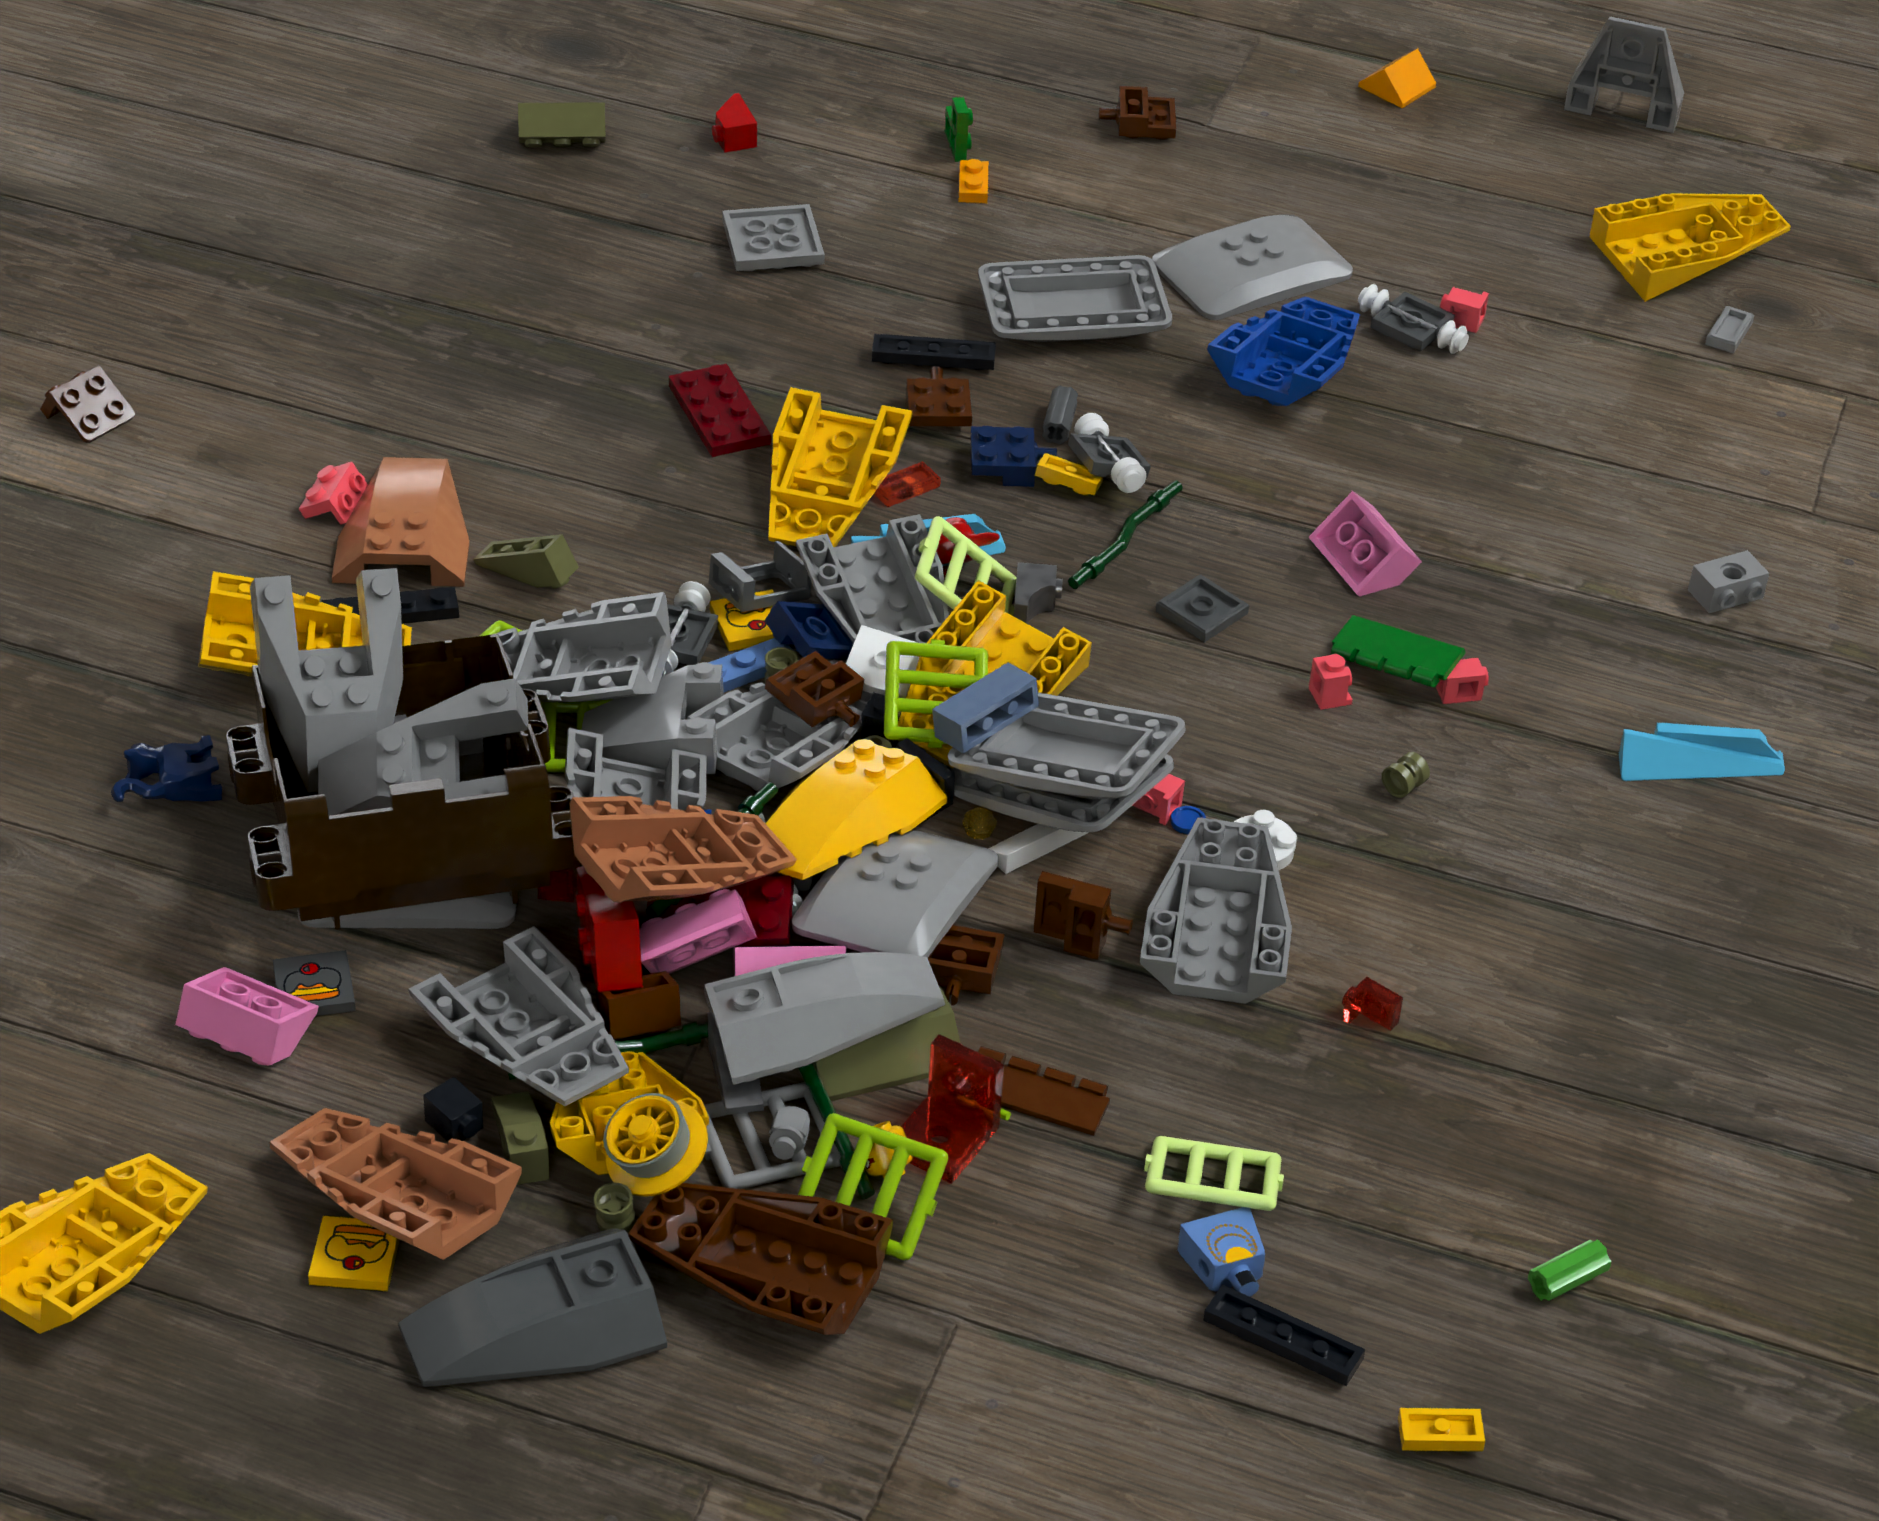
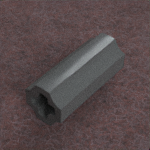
M1060 385L1052 390L1042 437L1048 443L1062 444L1068 440L1078 393L1072 387Z

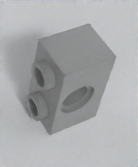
M1747 550L1693 565L1688 591L1708 613H1713L1764 598L1769 572Z

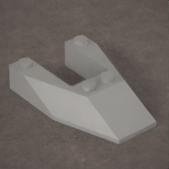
M397 568L362 570L356 578L363 646L298 650L291 576L254 578L250 585L262 694L307 793L318 792V760L394 723L403 682L401 600Z
M516 678L479 684L318 760V795L325 794L328 816L391 807L389 785L441 778L444 786L445 800L506 791L505 775L460 782L459 741L526 731L528 724V699Z

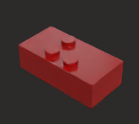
M584 866L576 868L578 894L575 895L577 917L580 916V928L577 929L579 949L582 950L584 965L590 964L598 992L643 987L639 919L633 901L613 902L605 895V891L594 878L586 872Z

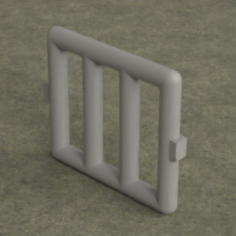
M805 1082L762 1091L764 1106H769L773 1118L778 1109L785 1107L783 1102L804 1097L821 1134L825 1123ZM723 1101L704 1105L709 1116V1124L706 1126L708 1143L704 1157L706 1160H712L722 1187L745 1189L806 1174L801 1171L807 1157L804 1148L791 1158L792 1162L775 1166L770 1165L748 1112L732 1115L756 1170L734 1175L711 1121L712 1118L726 1115ZM834 1143L824 1170L841 1166L839 1163L841 1156Z

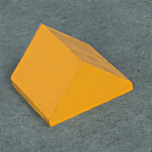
M1417 48L1361 80L1358 87L1400 108H1404L1436 88V81Z

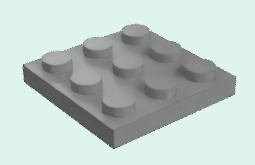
M810 204L722 211V221L736 271H754L770 268L783 269L796 266L811 267L824 264L825 254Z

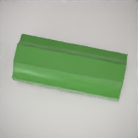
M1588 1240L1531 1269L1528 1274V1280L1531 1283L1533 1293L1541 1301L1544 1299L1550 1301L1608 1271L1611 1266V1260L1607 1254V1248L1599 1240Z

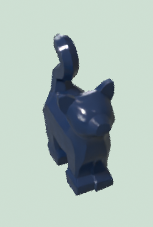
M210 735L201 737L198 743L193 744L170 743L159 747H153L145 743L132 745L131 749L124 751V757L127 759L128 773L125 779L119 780L112 787L111 795L116 802H123L124 794L133 792L145 799L164 798L171 801L198 802L222 800L221 784L212 785L211 773L219 770L217 757L211 756L213 743ZM153 773H158L159 782L154 785H147L140 781Z

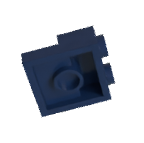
M777 601L764 620L773 632V637L780 644L795 645L796 651L803 657L816 651L825 659L847 660L853 647L851 639L824 604Z

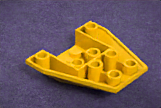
M621 1052L629 1067L628 1074L567 1106L556 1102L550 1120V1129L556 1147L597 1175L608 1174L606 1151L603 1142L606 1125L613 1113L622 1104L636 1096L648 1093L666 1095L674 1101H680L693 1107L701 1115L706 1126L709 1124V1116L702 1099L643 1052Z

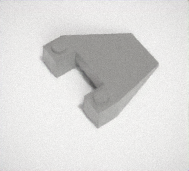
M1609 17L1574 70L1568 85L1564 110L1592 115L1598 100L1600 87L1651 97L1646 127L1674 133L1680 116L1684 90L1666 28Z
M702 662L696 665H686L661 677L656 694L613 699L585 712L582 730L603 734L602 757L666 770L672 749L707 755L706 774H715L717 763L715 719L694 717L685 720V718L724 695L722 665Z

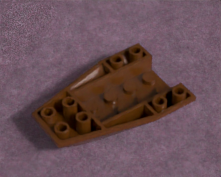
M682 1183L666 1193L655 1195L628 1233V1236L633 1243L657 1259L752 1312L823 1335L845 1334L879 1279L893 1227V1219L821 1197Z

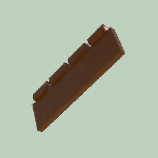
M984 1046L979 1048L977 1056L969 1054L953 1086V1091L968 1092L971 1094V1097H978L980 1099L987 1096L993 1099V1104L1093 1136L1110 1103V1098L1105 1097L1108 1090L1107 1085L1082 1078L1078 1088L1074 1087L1076 1075L1047 1067L1042 1077L1039 1076L1041 1064L1015 1056L1011 1057L1007 1066L1004 1065L1006 1053Z

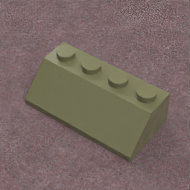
M941 987L939 988L945 1001L944 1006L813 1062L831 1101L962 1070L965 1061L954 1012Z

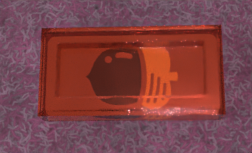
M922 461L887 475L874 495L887 507L940 487L941 478Z

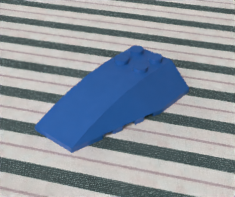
M1305 296L1282 305L1281 311L1274 309L1267 311L1262 319L1254 316L1247 319V324L1244 326L1239 322L1231 325L1208 344L1207 351L1229 387L1239 390L1245 396H1257L1266 399L1275 406H1287L1321 388L1343 368L1360 314Z

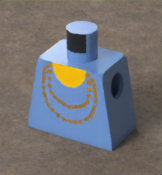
M1241 1207L1180 1225L1177 1250L1209 1290L1216 1292L1223 1284L1229 1288L1233 1287L1236 1291L1249 1297L1258 1291L1259 1284L1257 1280L1263 1274L1265 1250L1250 1208Z

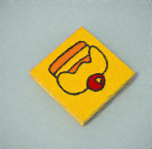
M771 589L755 592L754 594L761 596L774 593V591ZM726 598L710 601L711 614L718 615V629L728 651L749 648L774 638L773 632L764 621L773 606L741 612Z
M323 1216L308 1274L309 1285L388 1291L400 1240L356 1218Z

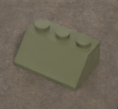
M605 102L518 103L519 143H525L526 147H541L542 143H554L555 147H570L571 143H583L585 147H598L600 143H606Z

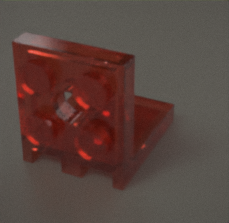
M938 1034L931 1042L928 1096L901 1127L904 1129L907 1138L947 1152L949 1158L941 1179L952 1184L999 1129L1004 1065L993 1058L986 1057L963 1046L957 1041ZM942 1136L947 1138L948 1141L938 1143L931 1140V1138ZM914 1156L910 1164L926 1172L931 1163Z

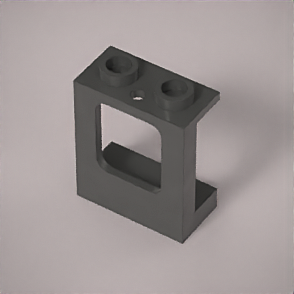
M775 541L773 561L739 567L723 552L711 554L709 584L741 612L774 606L777 601L794 602L810 598L812 582L803 560L780 541ZM774 577L780 578L792 588L761 596L754 594L755 581Z

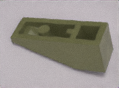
M563 534L493 541L473 559L478 566L537 588L549 586L552 588L562 587L569 582V577L579 568Z
M529 1091L491 1097L504 1158L522 1167V1174L517 1185L549 1180L548 1145L542 1121Z

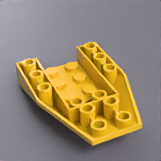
M1671 193L1595 208L1589 237L1646 302L1790 231L1791 226L1762 194Z
M979 580L927 641V644H930L931 639L945 640V645L984 648L988 652V674L1009 662L1037 678L1039 693L1056 696L1089 666L1092 642L1065 627L1059 631L1055 638H1052L1005 612L1006 595ZM919 657L915 671L974 676V661ZM911 684L906 698L946 701L964 690V688ZM901 712L898 726L934 729L933 714ZM913 742L925 749L928 754L952 769L954 768L948 761V753L953 748L950 745L943 744L942 748H930L928 743Z

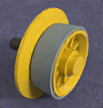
M659 1093L643 1094L628 1100L613 1113L604 1131L603 1142L606 1151L608 1174L614 1183L626 1185L631 1190L632 1195L655 1196L678 1187L695 1172L705 1155L708 1132L703 1118L690 1105L674 1101L672 1098Z

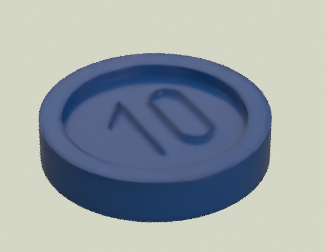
M1181 806L1172 812L1171 825L1176 831L1189 834L1197 818H1206V816L1196 807Z

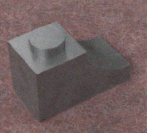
M1018 562L1014 617L1028 624L1037 614L1045 611H1054L1055 598L1061 599L1063 579H1056L1057 565Z

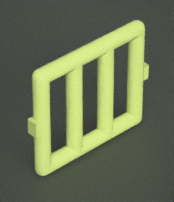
M940 516L934 517L927 537L920 542L918 548L922 554L915 573V579L954 610L962 600L954 592L967 554L980 564L974 584L979 580L987 585L990 574L1004 583L1001 593L1006 595L1005 612L1013 616L1014 606L1012 602L1016 591L1017 577ZM941 534L955 544L943 584L929 574Z
M1157 1136L1153 1141L1151 1155H1146L1144 1171H1147L1145 1189L1152 1194L1271 1211L1276 1207L1278 1191L1282 1192L1284 1175L1280 1174L1282 1159L1279 1154L1274 1152ZM1167 1152L1190 1155L1185 1183L1162 1179ZM1205 1158L1227 1161L1224 1188L1200 1185ZM1243 1163L1265 1167L1262 1194L1239 1191Z

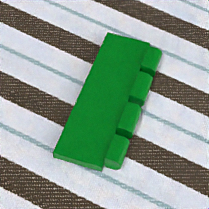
M1352 615L1334 638L1331 655L1338 654L1346 661L1354 662L1356 660V664L1378 671L1384 670L1385 673L1407 680L1412 678L1413 682L1433 688L1440 682L1439 679L1446 680L1466 653L1464 648Z

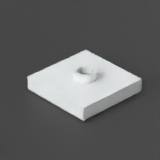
M861 625L846 664L865 679L863 691L885 695L887 644L890 641H915ZM900 655L899 669L915 671L919 657ZM899 683V698L907 697L911 684Z

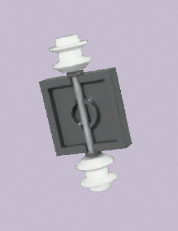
M1371 284L1368 288L1365 287L1358 297L1360 311L1366 312L1371 309L1372 320L1370 328L1381 332L1387 337L1396 339L1410 348L1422 351L1436 338L1438 347L1443 349L1449 345V352L1451 354L1462 351L1467 345L1469 339L1466 326H1460L1458 329L1455 328L1454 314L1407 292L1402 293L1394 301L1390 302L1388 290L1383 289L1378 293L1377 285Z
M1087 413L1081 416L1075 424V434L1071 433L1068 446L1076 454L1077 458L1081 460L1090 474L1099 477L1111 475L1112 481L1122 492L1132 493L1139 490L1145 483L1146 477H1148L1151 468L1150 464L1127 437L1108 436L1109 427L1100 415Z
M693 581L683 583L679 588V593L674 598V605L667 604L672 645L662 677L673 672L677 668L678 662L688 665L700 663L718 627V615L705 612L706 606L710 603L711 596L708 589L700 583Z

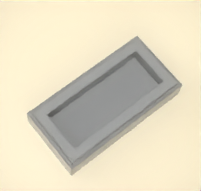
M1726 306L1707 335L1705 345L1734 354L1751 327L1754 314Z

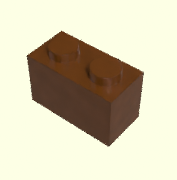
M667 971L643 975V987L598 992L596 986L597 1010L604 1020L606 1031L612 1035L614 1040L625 1041L633 1038L634 1035L647 1032L663 1033L671 1027L681 1025L679 984Z

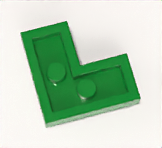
M964 97L952 98V106H946L944 131L955 162L966 160L967 150H970L972 146L968 125L973 124V113L971 108H967Z

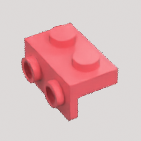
M352 461L335 467L333 465L326 466L318 472L317 479L306 492V498L299 507V511L305 519L331 511L340 525L346 524L368 484Z

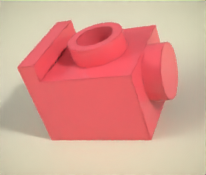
M1453 287L1449 294L1443 295L1440 308L1455 315V328L1466 326L1467 331L1477 333L1485 318L1489 293L1483 291L1481 295Z
M1338 654L1313 658L1309 690L1320 710L1352 705L1353 699L1348 692V686L1352 685V674L1350 668L1345 666V659Z
M1479 658L1461 659L1446 680L1439 679L1440 682L1437 684L1436 689L1443 704L1482 700L1484 686H1487L1489 682L1487 668L1481 665Z
M1168 774L1132 806L1159 817V823L1166 825L1171 819L1172 812L1182 806L1185 780Z

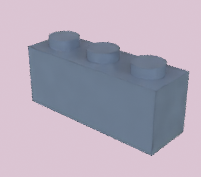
M1007 662L932 709L935 737L962 753L967 752L1039 706L1037 678Z

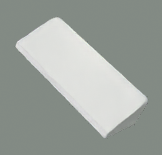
M1036 824L988 849L993 850L998 855L997 867L1007 874L1088 832L1066 831Z

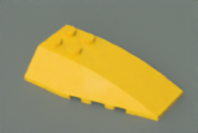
M790 387L773 433L769 541H780L783 544L796 546V540L828 534L833 547H836L896 463L912 418V411L882 405L877 420L822 410L821 393Z
M213 571L198 667L253 676L252 665H258L250 585L254 578ZM292 592L298 650L363 646L360 615L352 613L353 607L340 603L337 608L320 602L321 596L307 592L306 596H302ZM402 624V646L411 645L412 627Z
M858 739L791 788L765 823L797 859L793 866L780 870L778 873L800 880L818 874L837 865L838 858L843 855L853 858L861 854L862 847L873 842V844L879 846L888 842V837L891 833L896 832L903 835L911 831L947 803V796L917 756L904 753L903 750L898 748H886L876 745L871 740Z
M147 1153L105 1169L104 1176L93 1180L86 1176L75 1180L74 1187L57 1193L54 1189L39 1194V1200L26 1205L23 1201L9 1205L0 1211V1310L39 1334L73 1321L128 1284L207 1194L208 1187L156 1156Z

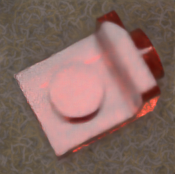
M1366 977L1356 987H1350L1345 993L1342 1000V1005L1344 1006L1342 1020L1350 1024L1359 1014H1362L1391 1031L1399 1023L1403 997Z

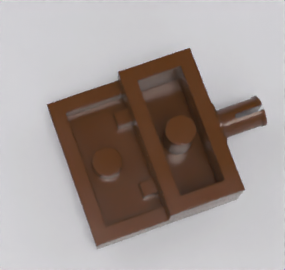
M1119 86V98L1116 109L1099 108V120H1116L1119 126V136H1126L1128 138L1151 137L1159 140L1175 139L1176 137L1175 98L1148 97V87Z
M936 367L930 369L931 379L925 377L907 379L906 408L912 411L909 426H972L969 379L955 377L943 379V370L940 367H937V374Z
M814 651L767 678L765 689L811 727L832 716L840 717L852 727L859 721L860 715L848 706L861 699L865 679L842 660L831 664L818 652Z
M1044 871L1039 876L1033 932L1064 940L1063 951L1098 960L1106 943L1108 930L1129 935L1133 920L1112 915L1110 908L1111 889Z
M952 925L929 955L928 961L939 986L946 987L944 994L948 1002L951 997L952 1006L957 1004L960 990L991 995L1004 946L1005 934Z

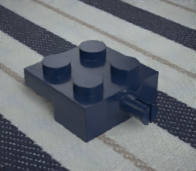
M971 426L972 475L1002 476L1003 486L1034 487L1037 461L1041 460L1045 453L1057 457V447H1038L1034 441V428L1020 426Z

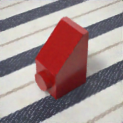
M739 93L733 94L716 112L715 125L712 126L713 139L716 143L720 144L724 153L757 147V121Z

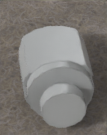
M787 1106L778 1109L769 1131V1143L773 1154L777 1158L783 1160L790 1159L804 1148L810 1131V1118L806 1110L796 1106Z

